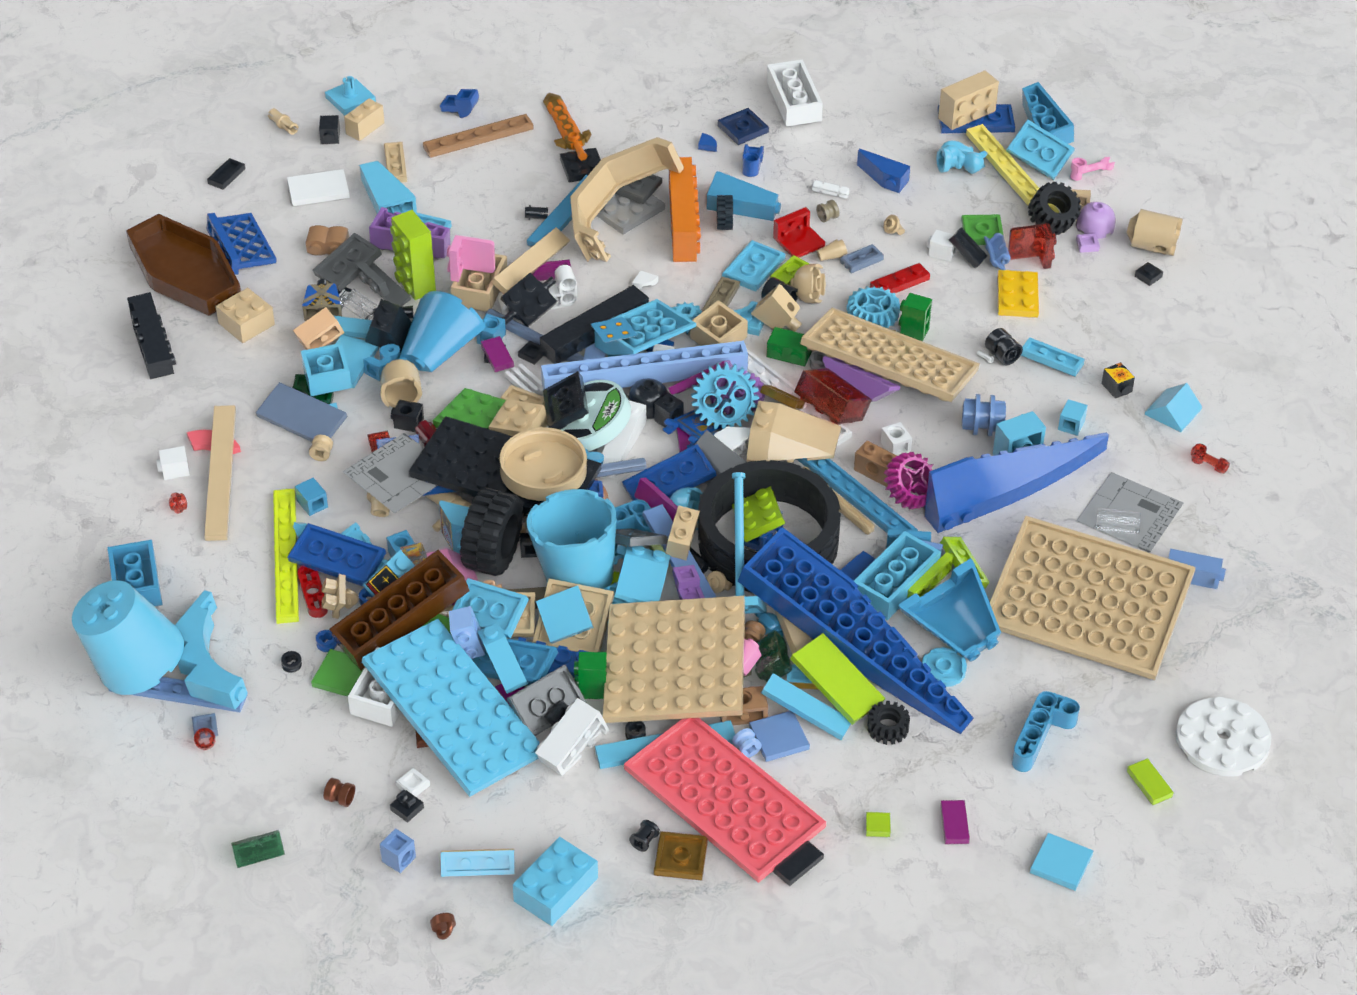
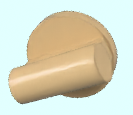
M889 215L885 219L884 231L886 233L893 234L897 232L899 235L905 233V229L901 226L896 215Z
M719 571L711 572L706 578L714 593H721L724 590L729 591L732 587V583L726 580L725 575Z

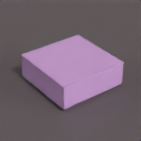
M1096 234L1077 235L1076 241L1080 253L1099 251L1100 245Z

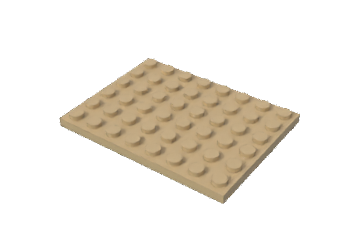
M1025 516L990 600V605L1001 632L1155 680L1196 567Z

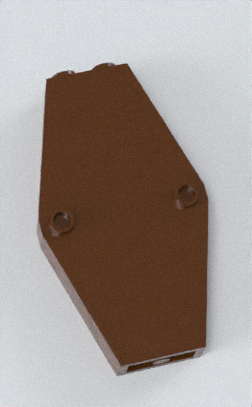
M157 214L126 230L129 247L150 288L208 316L216 312V305L241 292L240 283L218 242L213 237L161 214Z

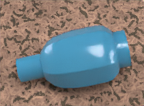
M770 612L755 613L758 622L765 627V635L767 637L779 640L784 636L775 614Z

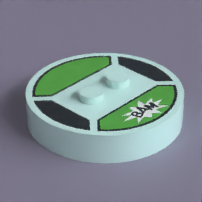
M594 380L584 383L589 413L583 418L568 424L563 429H559L576 437L588 451L597 449L613 440L625 428L631 415V405L624 391L617 383L609 380Z

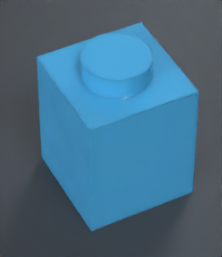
M314 477L295 486L297 502L309 516L328 508L326 491Z

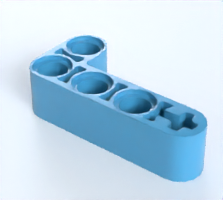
M634 500L616 507V529L633 528L652 532L642 516L643 511L651 509L648 503L643 500Z
M1049 691L1038 694L1015 744L1012 760L1015 770L1028 772L1032 769L1051 725L1063 729H1072L1077 725L1080 710L1077 701Z

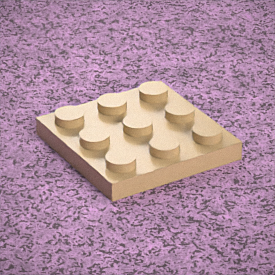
M549 578L544 598L578 585L594 628L551 644L541 615H539L532 643L542 641L546 642L547 646L556 648L559 645L565 646L570 651L575 652L579 650L600 652L609 619V606L613 603L615 595L614 591Z

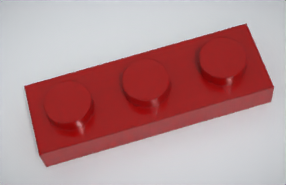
M917 263L871 281L870 288H873V286L875 288L883 287V290L890 289V293H898L930 280V273L921 263Z

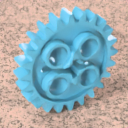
M725 362L724 368H721L719 363H716L715 370L708 366V374L701 371L703 379L696 377L699 385H692V388L697 392L691 393V397L697 400L691 403L692 406H699L694 410L695 413H702L699 417L701 421L707 418V426L713 422L714 429H717L719 425H721L722 429L726 428V425L734 427V423L741 427L740 420L743 419L748 422L749 420L746 415H754L751 407L757 408V404L753 400H758L759 396L753 393L758 391V387H752L756 381L754 379L748 380L751 376L749 372L743 375V367L737 371L735 363L731 368H729L727 362ZM720 378L727 379V383L723 387L716 385L717 380ZM733 381H736V383L729 390L731 383ZM737 389L745 390L742 397L734 396V392ZM728 392L729 398H724L722 401L721 394L726 395ZM710 395L716 397L713 404L705 403V399ZM720 404L719 410L714 412L715 408ZM727 406L733 407V412L729 415L723 414V409Z

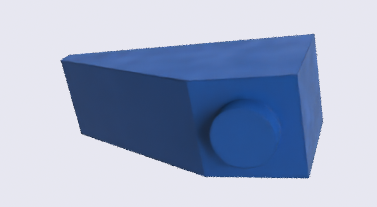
M859 148L857 166L881 187L900 193L909 182L910 166Z

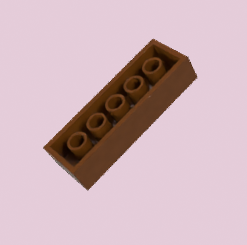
M438 549L329 630L337 645L362 671L365 668L362 663L364 656L375 651L376 647L381 648L419 629L470 590L463 574Z

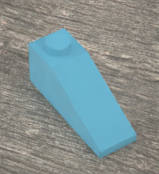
M496 622L477 631L506 693L508 694L527 685L525 676L499 623Z

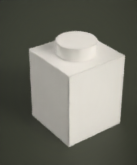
M936 230L933 237L930 236L927 242L929 256L951 262L957 251V248L949 241L954 234Z
M184 446L159 450L160 459L156 460L158 472H163L164 480L190 476Z

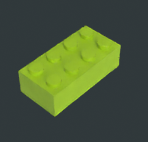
M413 210L391 217L392 226H390V231L393 236L391 244L395 253L393 257V262L396 266L395 278L398 283H402L405 291L414 300H417L428 292L436 291L431 231Z

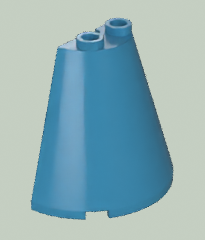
M442 291L428 292L418 303L398 359L410 361L419 371L433 372L483 331L486 325L472 307L468 309L461 304L463 300Z
M971 558L954 568L950 579L925 595L919 597L915 593L898 604V608L902 613L964 658H968L970 662L977 659L981 655L980 652L984 649L990 650L999 643L997 638L1001 631Z

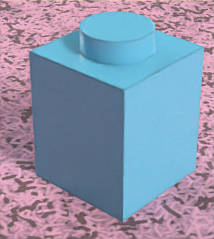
M1068 399L1060 415L1058 430L1078 436L1086 419L1088 405Z

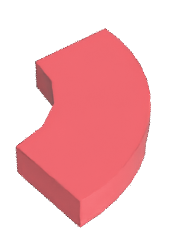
M212 430L187 432V437L194 451H211ZM234 440L233 454L241 452V449L236 440Z

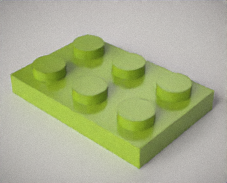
M771 486L766 489H760L755 494L743 498L745 542L786 524ZM732 504L735 513V504Z

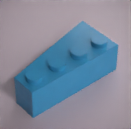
M1037 82L1022 88V105L1028 120L1067 144L1074 142V124L1041 84Z

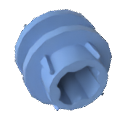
M976 394L975 399L965 398L963 402L962 427L965 430H973V435H977L978 428L987 429V436H992L993 432L996 431V424L1005 421L1006 403L1005 401L995 400V395H990L989 402H980V394Z

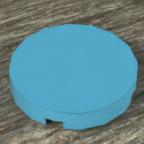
M945 647L935 648L927 655H924L922 663H926L931 668L933 676L938 681L941 680L946 687L959 684L965 678L967 670L966 660L963 656L958 655L955 650Z

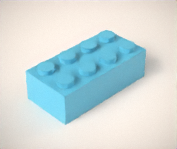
M904 531L854 582L858 585L857 589L863 595L866 594L871 600L870 604L877 612L881 611L888 621L899 610L898 604L907 599L908 589L940 559L941 551Z

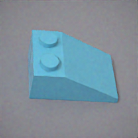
M627 546L614 597L633 603L660 601L670 555L660 550L646 549L643 546Z

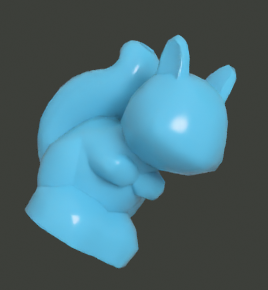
M947 141L937 152V167L941 173H944L953 167L961 169L964 166L969 173L974 174L985 167L984 157L987 155V152L977 153L974 152L972 146H966L958 141Z

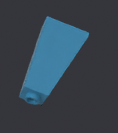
M716 171L707 193V210L717 211V195H733V214L774 221L776 214H779L781 209V203L778 202V194Z

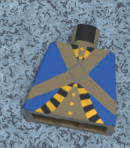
M320 279L317 281V284L307 286L302 304L304 321H307L325 307L333 316L342 317L341 301L336 284Z

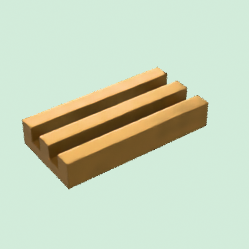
M764 385L760 390V393L794 409H803L805 405L804 400L772 385Z

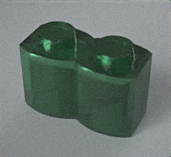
M773 630L755 641L759 645L762 655L756 662L757 668H755L759 679L768 682L772 674L781 678L792 671L786 642L777 631Z

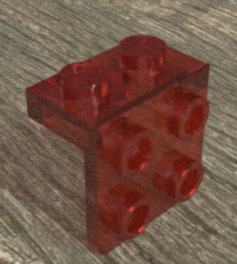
M1049 224L1012 228L1008 245L1010 260L1039 257L1043 269L1051 268L1052 260L1055 259L1053 248L1057 243L1055 233H1052Z

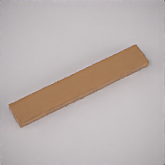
M523 114L423 142V148L429 158L533 130L534 125L528 115Z

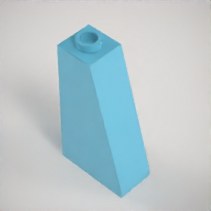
M379 161L359 165L361 181L377 214L381 207L387 208L388 212L393 214L395 211L404 213L413 210L415 213L417 212L415 195Z

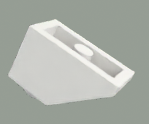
M726 427L716 432L714 436L741 457L748 451L751 428Z

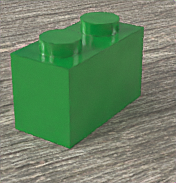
M909 293L906 300H902L900 305L902 315L898 322V326H901V334L920 341L924 340L930 329L931 298Z
M774 327L767 341L766 357L805 367L812 350L800 344L804 334Z
M579 652V661H574V675H578L575 676V682L584 699H604L607 652Z

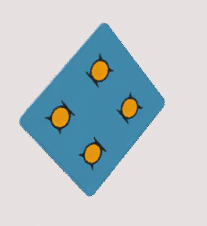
M624 317L591 324L605 343L637 336Z

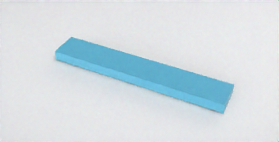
M731 720L709 724L712 729L729 743L733 744L732 740L735 736V731ZM663 733L595 746L600 769L624 765L625 762Z

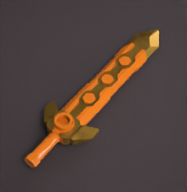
M547 93L543 102L562 138L554 140L556 146L575 150L581 161L586 160L588 155L582 147L591 137L590 130L583 131L581 134L561 96Z

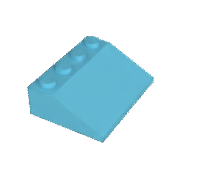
M655 299L611 318L624 317L637 336L605 343L595 331V347L607 355L636 354L696 327V323L662 301Z

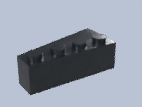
M151 292L127 297L133 330L149 378L154 379L174 374L173 365H176L174 354L169 353L172 352L169 340H165L167 339L165 327H161L163 326L160 314H157Z

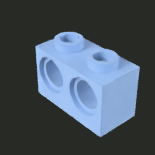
M468 606L449 611L450 632L455 643L459 644L471 659L484 656L485 648L477 632L481 628L472 607Z

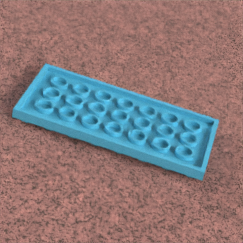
M439 619L362 658L363 665L469 797L539 759L535 752L540 742L517 717L510 705L463 648L455 643L452 635Z

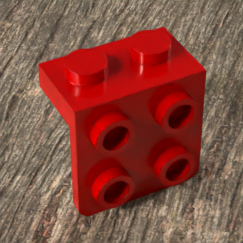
M807 207L774 220L773 238L791 256L794 255L800 258L825 247L826 242L810 227V210Z

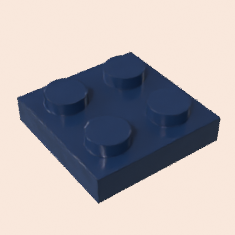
M749 108L718 120L717 126L737 145L769 133V126Z

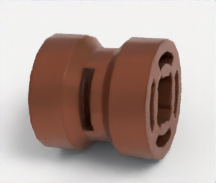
M332 777L325 786L323 797L326 801H338L339 805L348 807L353 801L356 788L354 784L348 782L343 784L339 779Z

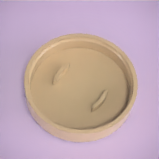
M534 428L522 431L511 437L504 444L500 453V475L502 481L509 490L526 499L546 501V497L553 493L578 489L586 477L587 454L584 446L576 437L559 429Z

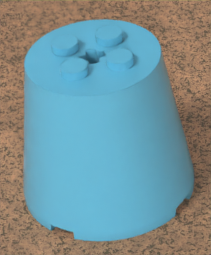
M571 489L547 496L546 501L539 506L535 504L527 517V529L547 583L550 578L600 589L610 586L613 580L616 535V510L612 502L608 498L603 499L599 497L598 493L594 491Z
M120 580L102 583L88 591L74 608L72 625L102 683L113 693L132 695L144 692L159 684L160 681L158 679L168 670L172 672L177 666L184 648L182 633L129 583Z

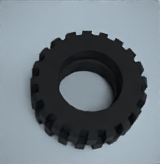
M485 488L479 491L477 496L473 498L464 520L465 523L460 540L461 562L465 568L493 576L501 575L508 569L516 552L522 530L523 505L517 495Z

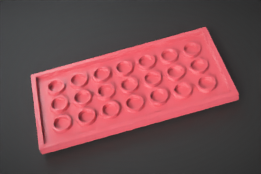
M700 718L681 719L624 763V769L701 835L706 836L708 841L758 883L769 875L782 860L804 842L810 841L826 827V821Z

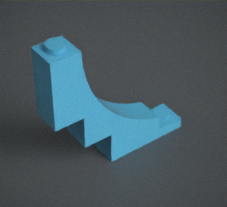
M204 590L175 624L182 633L184 640L183 653L178 662V667L181 674L188 675L184 681L190 696L235 710L246 698L248 692L241 677L224 670L210 656L209 643L214 628L211 615L215 612L217 606L212 592Z

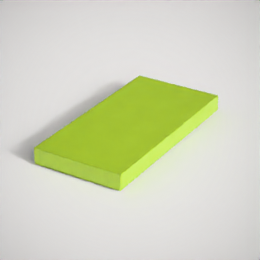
M824 633L795 652L790 658L852 725L866 716L870 709L872 710L873 705L876 704L878 706V702H884L886 699Z

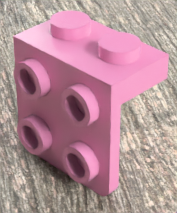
M455 235L452 244L448 245L447 257L450 259L447 271L450 272L451 281L459 282L463 269L487 273L495 271V248L493 241Z

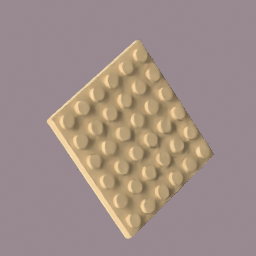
M744 596L610 604L607 639V675L603 703V719L605 723L743 715Z

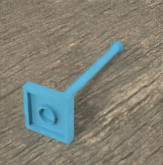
M736 472L732 473L735 502V596H744V586L738 582V579L744 567L743 479H745V473ZM744 596L745 614L767 612L766 603L758 596Z

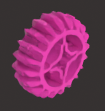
M909 452L899 454V456L894 457L888 463V469L884 472L887 476L884 482L888 483L885 490H890L891 492L889 497H895V504L901 503L902 508L908 507L909 510L920 509L924 505L926 506L929 471H932L934 464H928V458H922L921 453Z

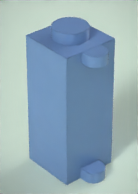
M1170 549L1168 559L1196 567L1191 581L1192 585L1217 589L1219 581H1224L1226 568H1222L1223 559Z

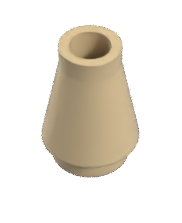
M836 239L822 249L817 250L820 261L841 258L847 254V249L842 239Z

